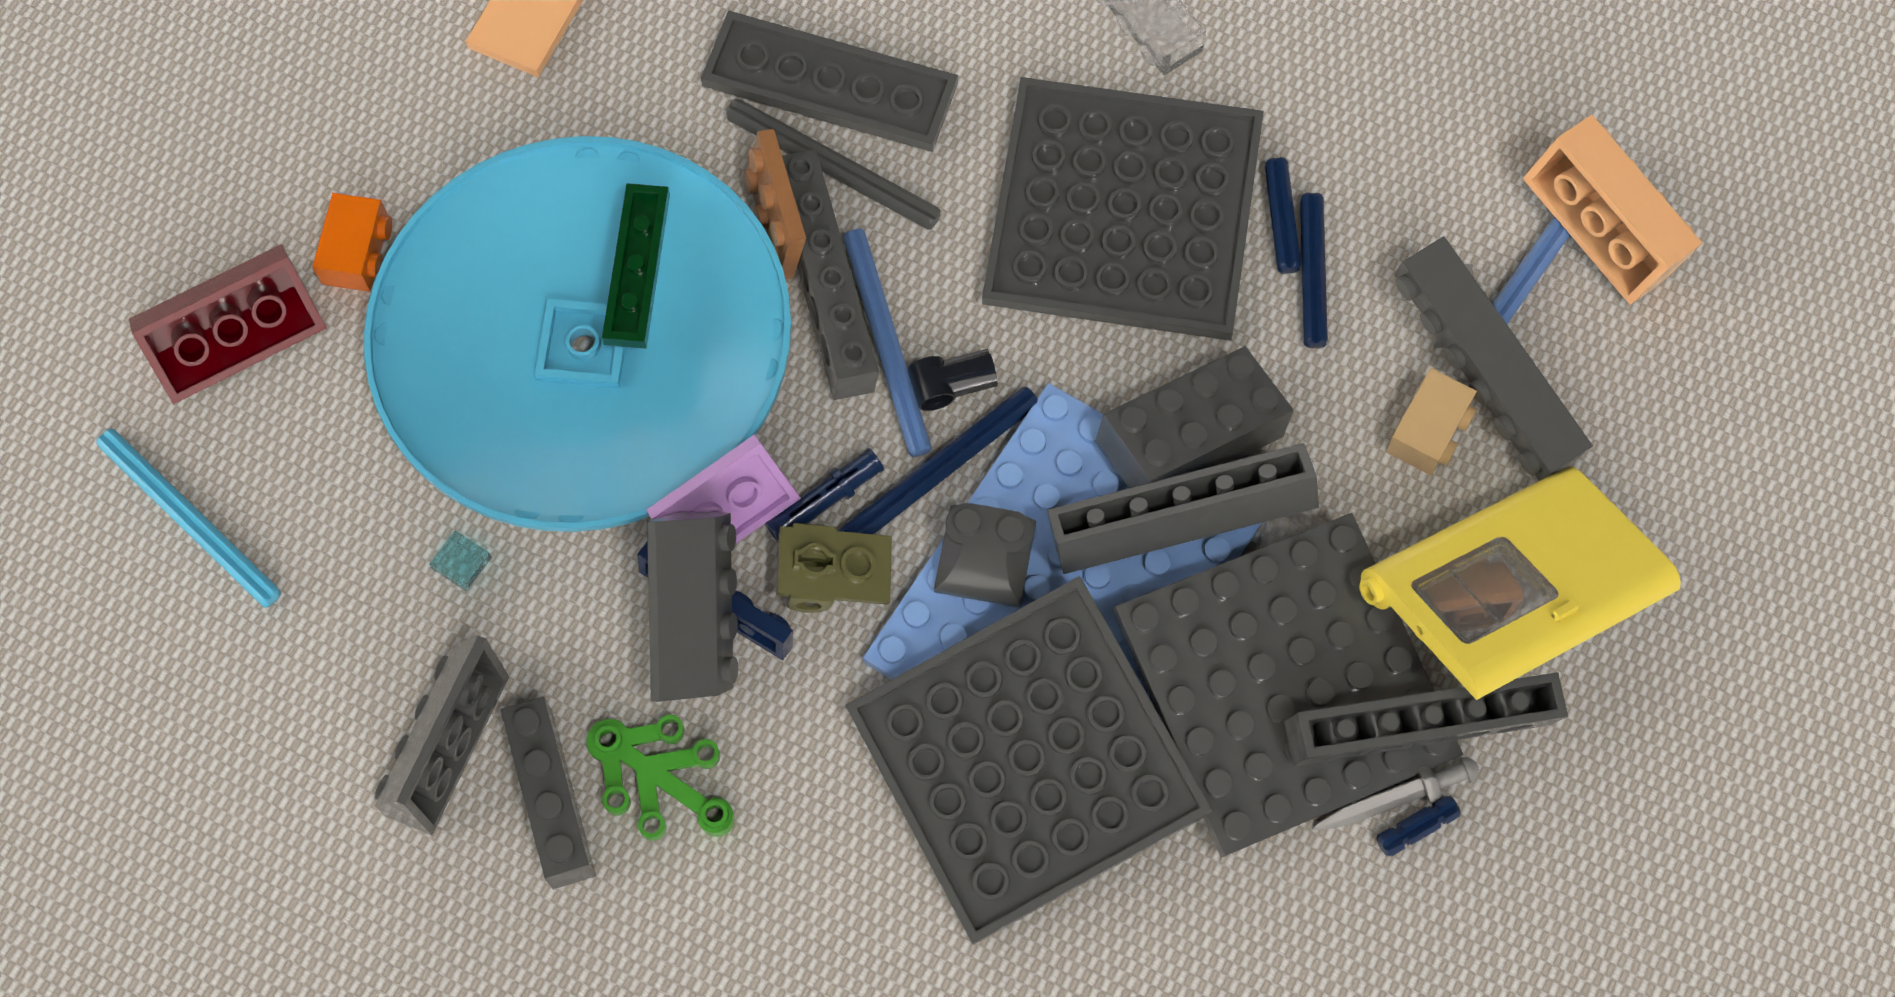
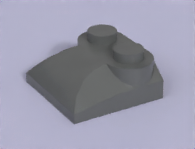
M973 503L950 505L949 514L946 518V530L934 592L1020 608L1036 529V520L1017 511Z

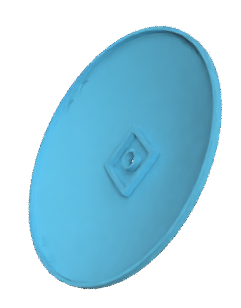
M577 136L530 143L493 156L452 179L417 210L397 235L381 264L367 306L364 329V359L368 384L376 409L389 435L404 457L422 477L443 494L464 507L500 522L542 531L580 532L612 528L650 517L646 511L649 507L754 434L757 435L777 399L786 372L792 327L790 298L782 265L764 227L747 204L729 186L706 169L663 148L627 139ZM626 183L665 186L669 188L670 192L647 349L604 345L602 340ZM586 335L595 339L593 347L588 351L578 352L572 348L573 342L580 336Z

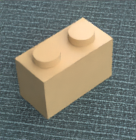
M1430 368L1394 432L1386 453L1431 476L1439 463L1447 466L1458 446V443L1452 440L1458 428L1466 432L1477 411V408L1471 406L1477 391Z

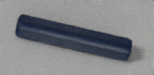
M1283 157L1270 158L1266 161L1265 173L1277 270L1281 274L1296 273L1300 269L1301 260L1288 161Z

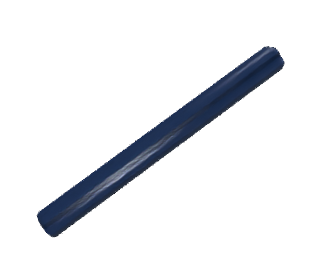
M1026 386L1020 388L838 531L875 534L1024 418L1032 406L1037 403L1036 395Z

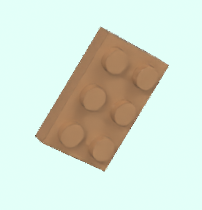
M774 129L762 130L757 132L754 147L749 149L748 169L743 171V182L746 193L753 194L755 201L753 213L764 227L775 247L785 279L794 278L806 241V235Z

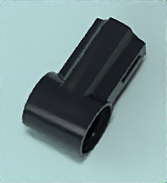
M988 349L946 360L940 356L925 357L913 362L907 369L918 406L923 411L938 410L950 405L956 397L998 386L995 365Z

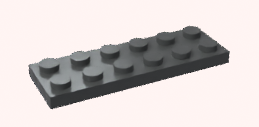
M728 10L702 74L701 82L702 86L933 152L958 85V75Z

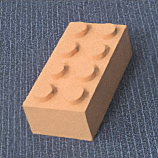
M1590 115L1557 137L1522 178L1629 305H1632L1664 282L1703 244L1692 228L1683 221L1666 201L1663 194L1652 185L1640 171L1637 164L1627 156L1611 137L1608 130L1593 115Z

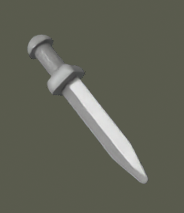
M1461 757L1460 763L1457 765L1455 764L1435 773L1429 767H1421L1417 769L1419 778L1344 806L1316 823L1314 828L1320 831L1351 825L1424 796L1427 797L1430 804L1441 798V789L1464 780H1468L1469 783L1476 780L1479 774L1478 765L1469 757Z

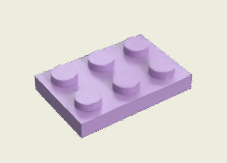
M754 434L649 507L646 511L652 520L678 512L731 513V524L736 529L737 544L801 498Z

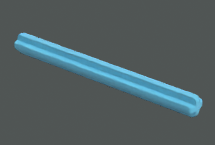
M107 429L97 438L96 443L100 449L263 607H270L280 598L281 591L115 429Z

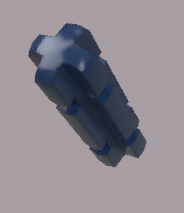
M1443 796L1438 801L1432 803V807H1424L1397 823L1396 829L1388 828L1378 834L1376 837L1377 843L1386 856H1394L1405 849V844L1412 845L1440 829L1441 823L1448 824L1459 818L1461 815L1460 808L1453 797Z

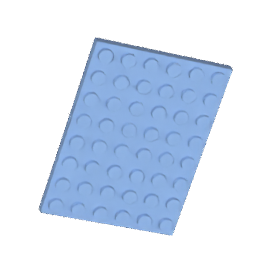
M1048 383L1038 397L1037 403L1032 406L968 501V503L1017 511L1036 520V529L1021 607L935 593L934 586L943 545L942 540L864 655L863 663L892 680L1080 576L1151 701L1112 609L1117 605L1241 557L1263 523L1063 574L1053 541L1047 510L1128 489V486L1095 441L1103 414Z

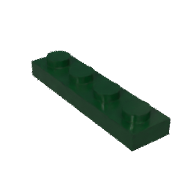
M626 183L602 333L604 345L647 349L670 199L668 187Z

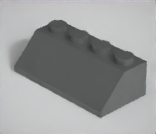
M678 512L647 521L651 701L662 702L718 696L733 689V684L738 677V661L736 657H733V639L737 634L738 621L736 614L732 613V595L736 591L737 575L736 571L732 569L731 551H733L736 544V529L731 524V513Z

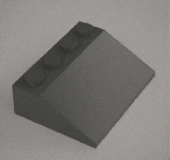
M479 635L455 644L449 656L445 655L439 661L434 675V679L437 681L430 695H424L415 711V719L417 721L410 735H404L400 740L395 752V759L397 761L390 775H385L381 779L375 792V800H377L375 807L385 817L431 836L509 679L508 673L487 639Z

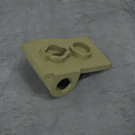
M793 523L792 527L780 526L776 595L787 596V607L804 613L827 611L834 603V600L889 605L892 536L836 531L837 527ZM806 602L817 603L819 605L806 606Z

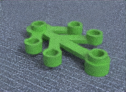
M665 715L657 724L627 728L622 722L615 719L601 720L592 726L588 732L586 743L591 756L603 763L606 791L602 796V803L607 812L614 816L625 814L631 806V798L623 788L622 761L636 771L642 813L638 821V829L646 840L656 841L661 839L667 829L666 822L660 814L657 787L697 814L700 827L707 835L712 837L724 836L730 832L735 822L734 812L730 804L721 798L708 800L668 772L697 766L703 769L715 767L720 760V751L715 742L703 739L698 741L691 749L646 756L634 748V746L661 740L666 744H676L681 741L685 734V728L681 719L675 715ZM669 723H675L679 726L678 732L673 736L663 734V728ZM606 734H614L616 736L615 743L610 747L601 745V739ZM703 748L714 750V756L708 761H702L698 758V754ZM615 794H621L625 798L624 803L617 808L609 806L610 798ZM711 809H721L723 811L722 819L718 822L709 821L707 814ZM648 820H659L660 828L654 833L646 832L644 826Z

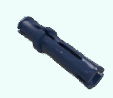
M867 448L865 452L841 469L835 467L829 471L830 477L801 496L800 500L770 521H767L765 523L766 528L778 542L780 526L792 527L793 523L808 524L844 497L849 500L855 496L854 490L878 473L884 471L881 461L870 448Z

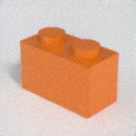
M332 193L312 266L322 285L371 292L373 280L376 278L383 262L381 254L384 240L388 241L392 233V217L388 215L381 199Z

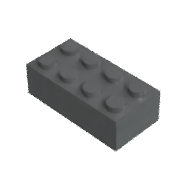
M1244 346L1104 413L1095 441L1128 488L1236 461L1282 438L1294 410L1248 348Z

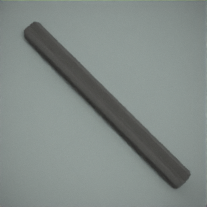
M734 99L728 107L726 114L730 122L756 136L758 131L774 129L780 149L789 154L816 149L823 173L916 224L931 230L938 222L941 215L939 207L741 99Z

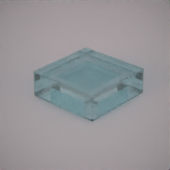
M454 531L429 565L432 570L464 591H467L491 560L492 556L476 543L459 532Z

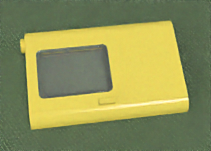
M1569 466L1364 569L1361 573L1359 588L1362 597L1368 604L1374 605L1381 610L1392 607L1414 631L1415 635L1426 644L1469 693L1478 700L1680 590L1681 581L1674 564L1581 471Z

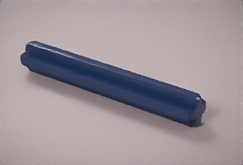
M1305 193L1300 201L1304 345L1307 348L1320 349L1324 348L1328 341L1324 197L1320 193Z

